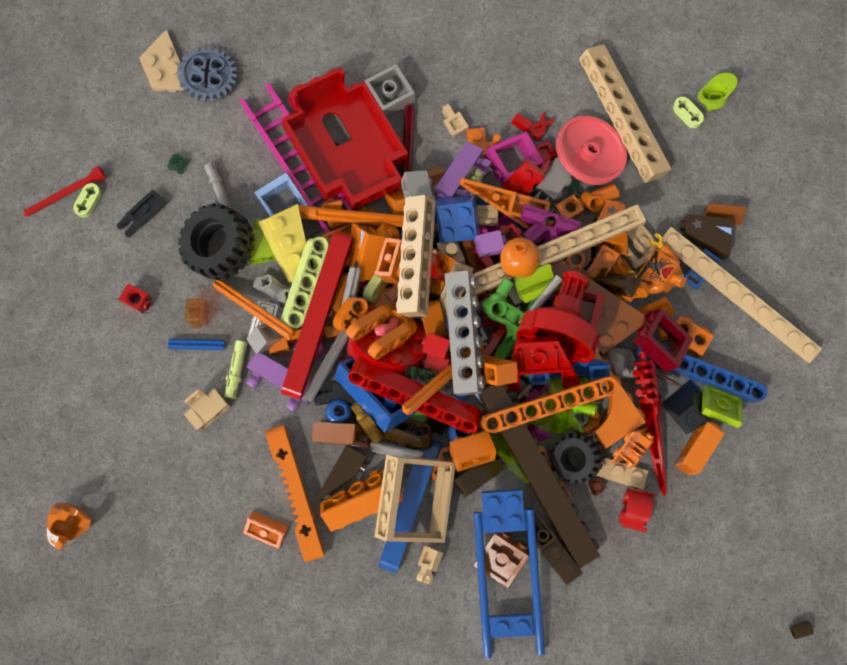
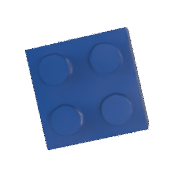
M476 195L437 199L435 217L440 243L474 240L477 235H480Z

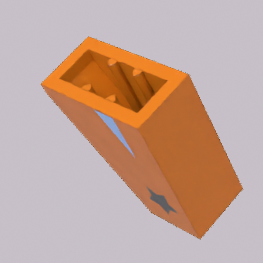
M607 200L597 221L625 210V204L619 201ZM622 233L594 245V247L601 248L604 244L620 254L628 255V233Z
M352 223L351 235L354 236V240L350 250L349 269L350 267L361 269L359 282H366V280H371L375 274L386 237L370 226Z

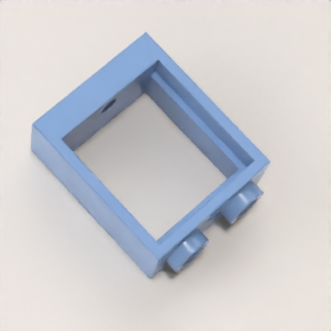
M287 173L254 192L269 217L274 214L266 201L288 187L300 205L308 206Z

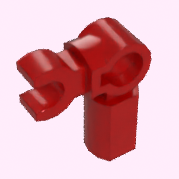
M546 112L541 114L539 122L534 125L532 121L517 113L512 119L511 124L521 131L529 133L533 141H540L547 131V127L553 124L554 117L546 121L544 119Z

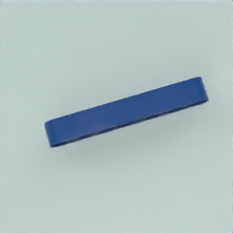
M637 346L635 349V354L638 359H640L639 351H642L639 346ZM685 355L683 359L686 365L685 369L679 367L670 370L703 385L709 384L738 396L749 403H757L767 396V388L761 383L689 355ZM697 368H701L704 371V376L698 375ZM715 375H719L722 378V383H718L715 380ZM734 382L739 383L740 391L734 388ZM753 389L758 391V398L754 397L752 393Z
M433 440V445L429 449H418V451L424 453L423 458L436 459L441 442ZM412 465L403 492V501L398 506L395 531H412L434 466ZM386 541L378 567L397 573L408 542Z

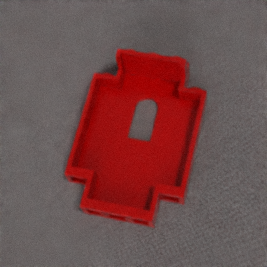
M340 67L328 71L327 74L321 77H314L310 82L303 85L299 84L288 93L289 104L295 113H290L282 119V127L325 201L342 193L351 210L354 211L402 187V177L397 171L396 166L407 161L408 152L365 81L355 83L350 88H347L345 72ZM328 114L337 115L352 140L336 147L323 125V118Z

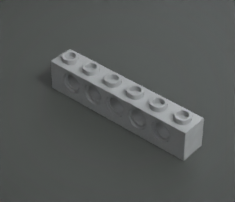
M468 270L445 273L454 394L459 396L483 393V388H485V379L481 375V368H483L484 363L479 350L482 347L481 336L478 335L480 318L476 314V307H478L479 302L474 288L477 287V280L475 275L473 276ZM462 289H466L465 296L460 298L459 292ZM467 308V315L461 318V311ZM469 328V335L463 338V330ZM470 348L471 354L468 358H465L464 351ZM471 368L473 374L470 378H466L465 372Z

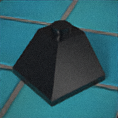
M691 380L661 404L686 435L693 432L709 418L702 414V393Z

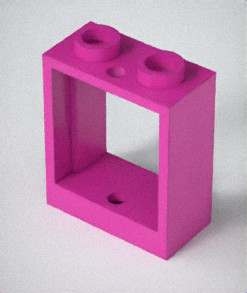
M527 132L488 147L484 155L485 159L491 161L490 167L494 172L496 181L501 186L514 171L507 172L497 153L517 145L525 160L528 158L537 167L544 162Z

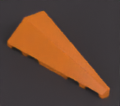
M460 178L459 181L461 186L526 229L533 224L520 220L524 205L528 204L548 211L551 203Z

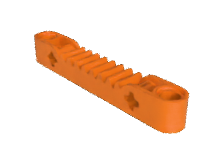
M283 424L265 430L272 458L280 464L278 469L284 470L280 474L281 477L287 478L283 481L284 485H289L285 492L291 493L287 498L294 501L290 504V507L296 508L292 515H298V518L294 520L295 523H298L295 532L305 563L325 557L287 429ZM282 450L288 453L287 455H285L284 460L281 457H279V455L282 454ZM305 525L307 528H311V531L308 532L309 536L302 534Z

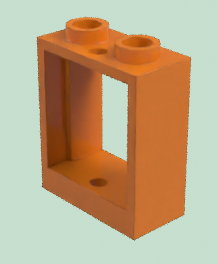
M713 422L700 425L677 458L674 466L689 476L700 474L725 435L721 431V427Z

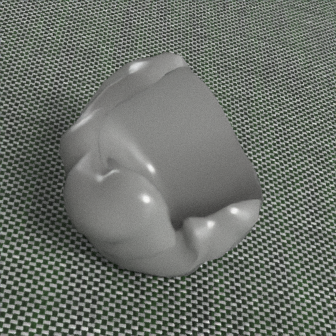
M614 348L607 351L604 355V358L611 366L610 370L613 375H617L620 379L634 377L632 372L638 368L633 365L636 359L631 349Z

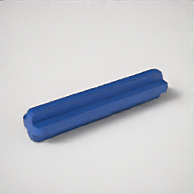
M170 338L168 340V348L179 350H225V341L223 339Z

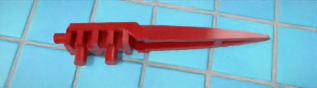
M642 350L639 351L640 361L633 362V365L637 366L638 369L633 370L632 374L634 377H639L635 382L640 384L641 388L636 390V395L638 397L642 396L639 399V403H641L640 409L645 415L646 434L649 432L654 436V442L649 447L662 495L665 497L667 494L660 416L661 397L655 362L648 360L647 354Z

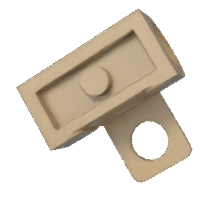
M215 388L208 394L198 389L184 400L191 407L184 415L199 432H202L231 408Z

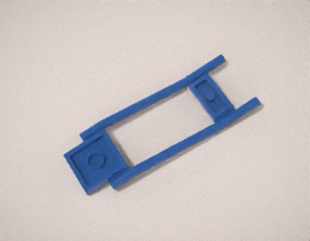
M522 489L482 491L483 512H474L473 516L484 657H492L491 637L536 635L537 655H545L534 509H524ZM527 530L534 614L521 613L489 616L483 532L496 533Z

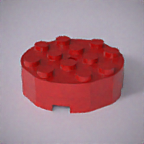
M379 306L368 308L365 315L373 311L374 309L378 308ZM413 317L417 326L416 332L403 344L378 360H375L368 354L370 346L382 337L375 334V329L356 341L349 337L347 351L349 357H353L355 360L365 359L373 365L386 368L402 376L414 375L419 370L425 353H422V341L426 336L425 329Z

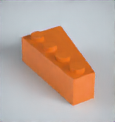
M384 469L379 472L377 470L369 473L371 477L362 482L357 480L352 483L353 485L346 492L342 489L320 503V515L331 532L342 529L355 521H360L371 514L378 513ZM402 482L399 502L403 501Z

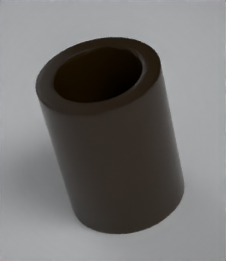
M808 620L790 625V631L795 640L814 634L813 627Z

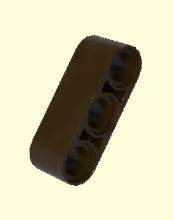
M408 418L387 432L381 429L383 438L420 450L429 449L433 445L431 428L426 423Z

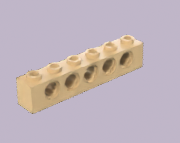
M427 195L405 198L398 300L396 303L397 313L405 317L428 316L436 201Z

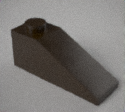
M346 445L316 498L323 500L357 477L360 472L364 473L369 464L366 462L368 458Z

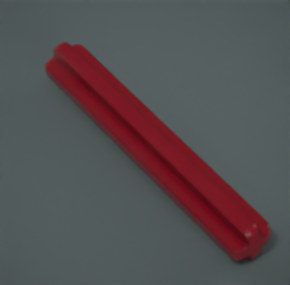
M414 105L405 106L403 146L408 152L407 161L402 163L403 172L412 171Z

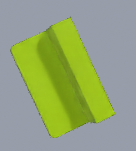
M548 263L539 266L536 272L527 278H522V276L513 277L518 297L525 303L538 298L554 279L551 265ZM559 284L558 287H557L554 291L559 290L560 287H561V284Z

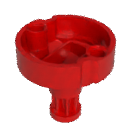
M566 271L562 274V284L559 294L554 299L553 306L524 312L516 338L534 339L537 337L558 336L572 364L576 362L589 363L594 358L600 338L597 330L580 316L583 305L581 302L590 281L581 273Z

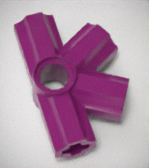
M528 204L524 205L520 220L533 224L523 235L535 243V245L543 238H545V243L562 237L561 234L566 235L580 228L581 223L580 221ZM554 216V223L550 226L546 225V218Z

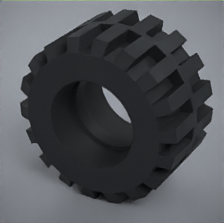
M573 432L560 437L558 442L554 443V449L550 451V455H553V458H550V463H554L552 469L557 470L559 478L563 477V481H571V484H581L599 473V470L603 467L601 462L604 461V456L601 453L604 451L603 448L600 449L598 446L600 442L593 440L594 436H588L585 432ZM572 446L579 447L586 455V464L582 469L574 467L569 461L568 452Z

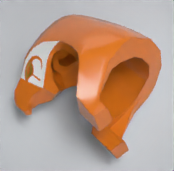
M55 503L47 516L46 535L49 543L58 550L66 548L82 533L90 529L92 517L87 516L86 513L72 504Z

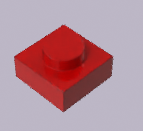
M549 141L535 146L543 161L547 158L552 161L557 157Z

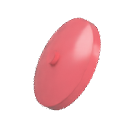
M578 116L566 122L557 135L556 151L559 160L564 168L578 180L592 185H603L615 180L624 170L627 161L626 147L618 132L605 121L592 116Z

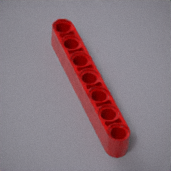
M356 359L348 374L349 381L354 385L401 405L406 403L425 386L391 370L373 365L365 359ZM440 391L433 394L415 410L466 433H475L482 417V412L477 407Z

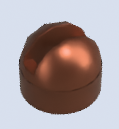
M596 478L588 482L589 489L594 496L601 494L605 489V485H601L603 482L601 479Z

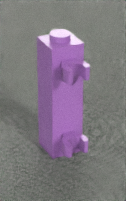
M468 141L465 143L435 187L434 195L436 200L471 195L469 191L462 190L463 186L459 184L460 178L469 179L476 168L481 173L487 174L491 161L481 159L482 148Z
M255 353L247 365V368L253 374L246 384L255 389L260 379L263 378L282 389L288 369L261 353ZM310 381L307 382L305 392L311 383ZM304 397L301 400L291 398L286 407L295 412L300 401L309 404L310 401L304 399Z

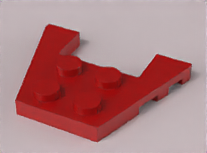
M558 336L516 339L510 361L517 362L518 374L516 383L506 384L510 392L521 391L519 375L561 372L563 389L580 384V379Z

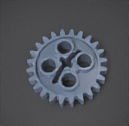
M202 46L201 51L194 48V54L188 51V57L183 56V62H179L180 68H177L179 74L177 75L178 81H180V87L183 88L184 93L189 92L190 98L196 96V101L203 98L204 103H206L207 99H210L213 103L214 98L221 101V95L227 97L226 91L232 93V87H236L237 68H235V62L231 61L230 55L226 56L225 51L219 53L218 48L212 51L211 46H209L208 50H205ZM207 61H210V72L208 73V87L205 88V77L207 76Z

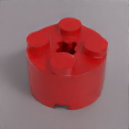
M634 488L626 489L622 502L626 504V507L620 511L618 523L622 524L621 527L646 533L647 528L644 526L650 521L654 500L650 499H653L655 494Z

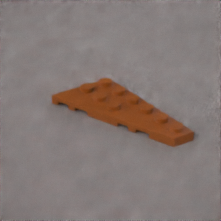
M562 260L550 264L554 277L558 275L561 278L562 274L566 271L581 273ZM588 278L590 282L586 290L606 295L597 328L600 337L597 346L604 355L642 326L645 315ZM582 300L583 305L580 316L590 323L595 303Z

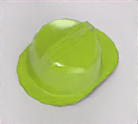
M720 73L714 76L698 92L697 98L705 105L709 112L721 109L727 104L728 96L737 87L738 80L732 73Z

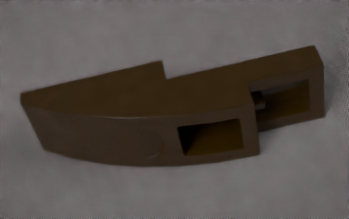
M531 507L534 509L537 548L566 586H568L580 577L583 572L560 544L558 538L535 508Z

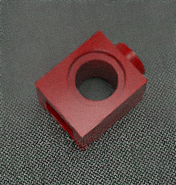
M130 284L126 285L118 299L124 305L142 314L152 304V297L148 293ZM137 296H141L140 301L138 303H134V299Z

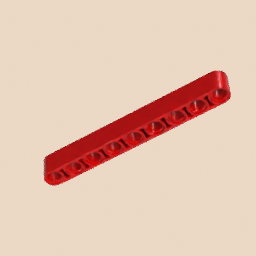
M334 231L282 386V395L301 400L331 312V305L354 240L352 235L339 231Z

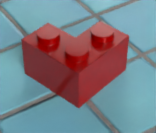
M427 333V336L422 341V353H425L422 360V371L437 376L451 364L450 337L442 333Z

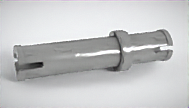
M211 162L205 164L204 169L209 179L208 184L213 189L217 203L231 208L222 184L223 179L219 176L216 164L212 162V165Z

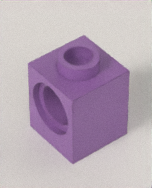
M500 230L476 236L474 242L479 258L501 254L502 248L506 244V239L504 235H501Z

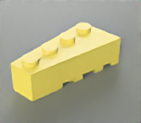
M298 204L258 222L290 288L306 244ZM309 260V261H308V266H309L310 269H312L311 263H310V260ZM305 278L302 279V285L304 287L307 286V280Z

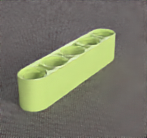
M323 237L309 239L305 244L281 316V321L291 328H298L303 325L328 250V242ZM315 241L319 244L318 251L314 248ZM309 260L313 262L312 269H310L308 266ZM303 278L307 280L306 287L302 285ZM297 296L301 298L300 306L296 303ZM292 314L295 316L294 324H291L290 322V316Z

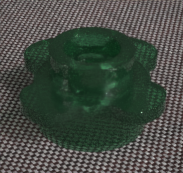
M173 154L167 168L170 171L174 170L178 174H183L185 166L189 164V160L186 157L183 158L178 154Z

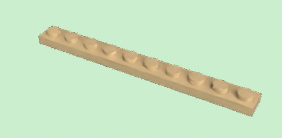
M637 204L537 247L540 255L539 266L546 263L552 264L646 223V219ZM501 263L474 273L473 276L475 275L477 280V287L474 288L475 295L498 287L503 278L512 281L513 277H510L503 271Z
M670 227L662 236L661 242L663 244L666 243L674 251L678 259L804 361L810 364L822 350L820 346L675 229Z

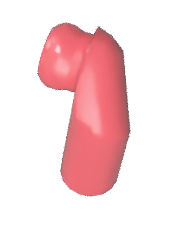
M390 318L388 324L377 325L375 327V334L383 337L397 328L399 320L397 318Z

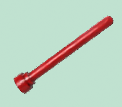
M99 165L89 172L90 175L25 209L23 215L28 217L93 181L101 182L105 180L106 176Z

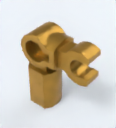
M356 402L351 406V409L356 414L357 421L373 443L380 442L384 437L369 414L366 411L363 412Z

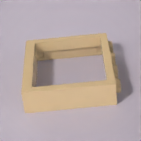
M386 455L374 537L384 541L445 543L455 474L454 462ZM404 464L438 466L429 533L395 531Z

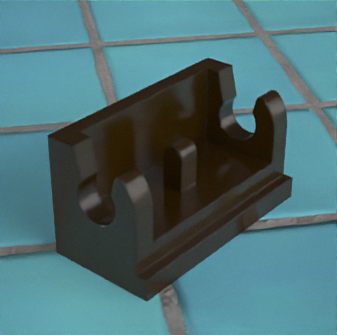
M603 267L597 277L593 279L594 282L609 292L631 298L642 282L641 277H635V273H630L626 276L609 271L605 276L608 270L606 267Z

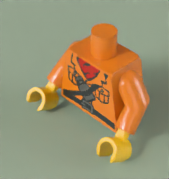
M657 233L654 234L658 239V243H655L652 239L649 240L651 246H657L659 249H654L635 277H641V283L647 284L650 291L649 294L669 293L673 286L684 287L686 278L681 276L682 270L679 259L666 243L663 244L661 242L662 236ZM628 271L626 274L629 275L630 273H635V272H633V271Z

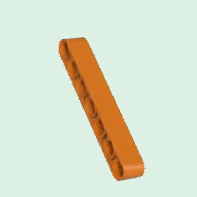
M600 377L488 413L483 416L481 426L485 431L491 433L503 431L613 395L618 389V383L612 377ZM605 381H608L610 384V388L608 391H604L603 389V383ZM586 387H589L591 390V395L588 398L584 395ZM567 393L572 395V401L569 404L564 399ZM548 399L553 401V407L550 410L545 407ZM529 405L534 407V414L532 416L526 414V408ZM510 411H513L515 420L509 423L506 416ZM493 417L496 420V426L489 429L487 421Z

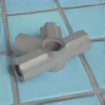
M261 273L255 279L252 286L269 297L273 303L282 308L285 307L291 288L278 282L273 276L269 274L265 276ZM297 296L296 303L298 306H300L301 304V298L299 296Z

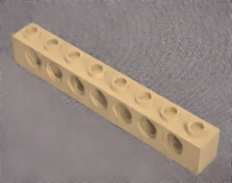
M603 44L587 48L579 58L581 65L602 101L631 159L635 163L640 176L645 183L664 177L671 170V167L606 46Z

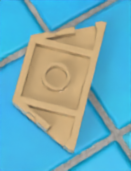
M166 30L139 59L153 91H184L180 87V81H178L177 77L179 75L177 68H180V60Z

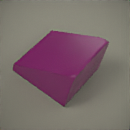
M528 423L530 434H534L538 441L550 438L548 433Z

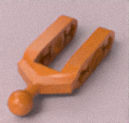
M387 304L379 306L354 321L348 327L346 335L353 341H356L374 330L377 325L384 324L390 318H397L399 326L376 340L368 349V354L375 360H378L407 341L416 332L417 326L413 317L400 315L397 313L396 306Z

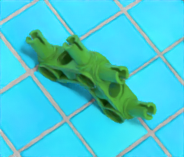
M503 278L495 294L493 293L483 301L482 311L492 320L506 325L508 333L502 344H499L494 357L502 359L507 357V360H510L517 339L516 333L520 324L519 321L524 312L506 302V297L514 284ZM537 298L530 301L525 312L529 310ZM528 374V375H519V376H521V377L524 378V379H528V378H529V374Z

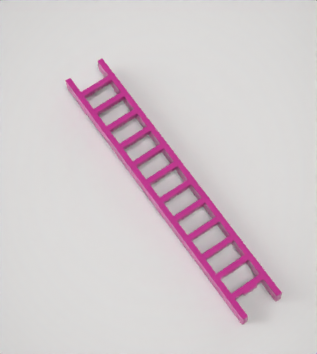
M267 83L265 84L266 90L274 102L254 114L243 98L239 100L240 104L308 206L314 207L315 204L324 200V198L320 194L314 199L309 200L304 191L315 184L313 179L300 186L294 177L306 170V167L302 164L290 171L285 161L298 153L294 149L281 157L275 148L289 140L288 136L285 134L271 142L266 134L282 124V119L289 114L271 85ZM278 107L283 116L262 128L257 118ZM343 194L336 195L343 202L342 208L351 210ZM316 220L321 229L326 233L349 224L345 223L329 230L323 220ZM360 282V288L364 292L366 285L364 282Z

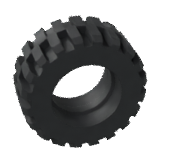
M213 203L208 204L207 207L202 206L198 208L199 211L192 212L190 214L191 217L185 220V225L179 233L181 237L178 238V245L181 248L178 249L179 254L183 256L181 257L183 263L190 270L213 280L229 279L230 275H237L239 273L238 270H243L246 266V261H250V253L254 250L252 241H255V237L251 233L253 231L251 224L248 223L244 216L223 204L216 205ZM225 228L226 238L222 248L216 254L209 257L207 248L210 238L216 231Z

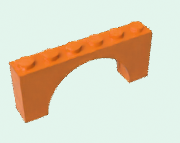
M597 346L593 359L608 362L605 358L602 359ZM611 370L610 377L617 381L618 389L615 394L608 396L609 405L606 417L602 424L592 433L595 439L600 442L603 450L646 422L642 410L635 407L633 397L628 391H624L620 378L617 375H613ZM605 381L604 384L608 391L610 384L608 381Z

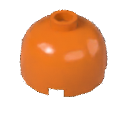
M522 237L514 238L503 246L500 254L501 268L510 277L522 276V278H527L533 275L539 267V250L535 243L529 239Z

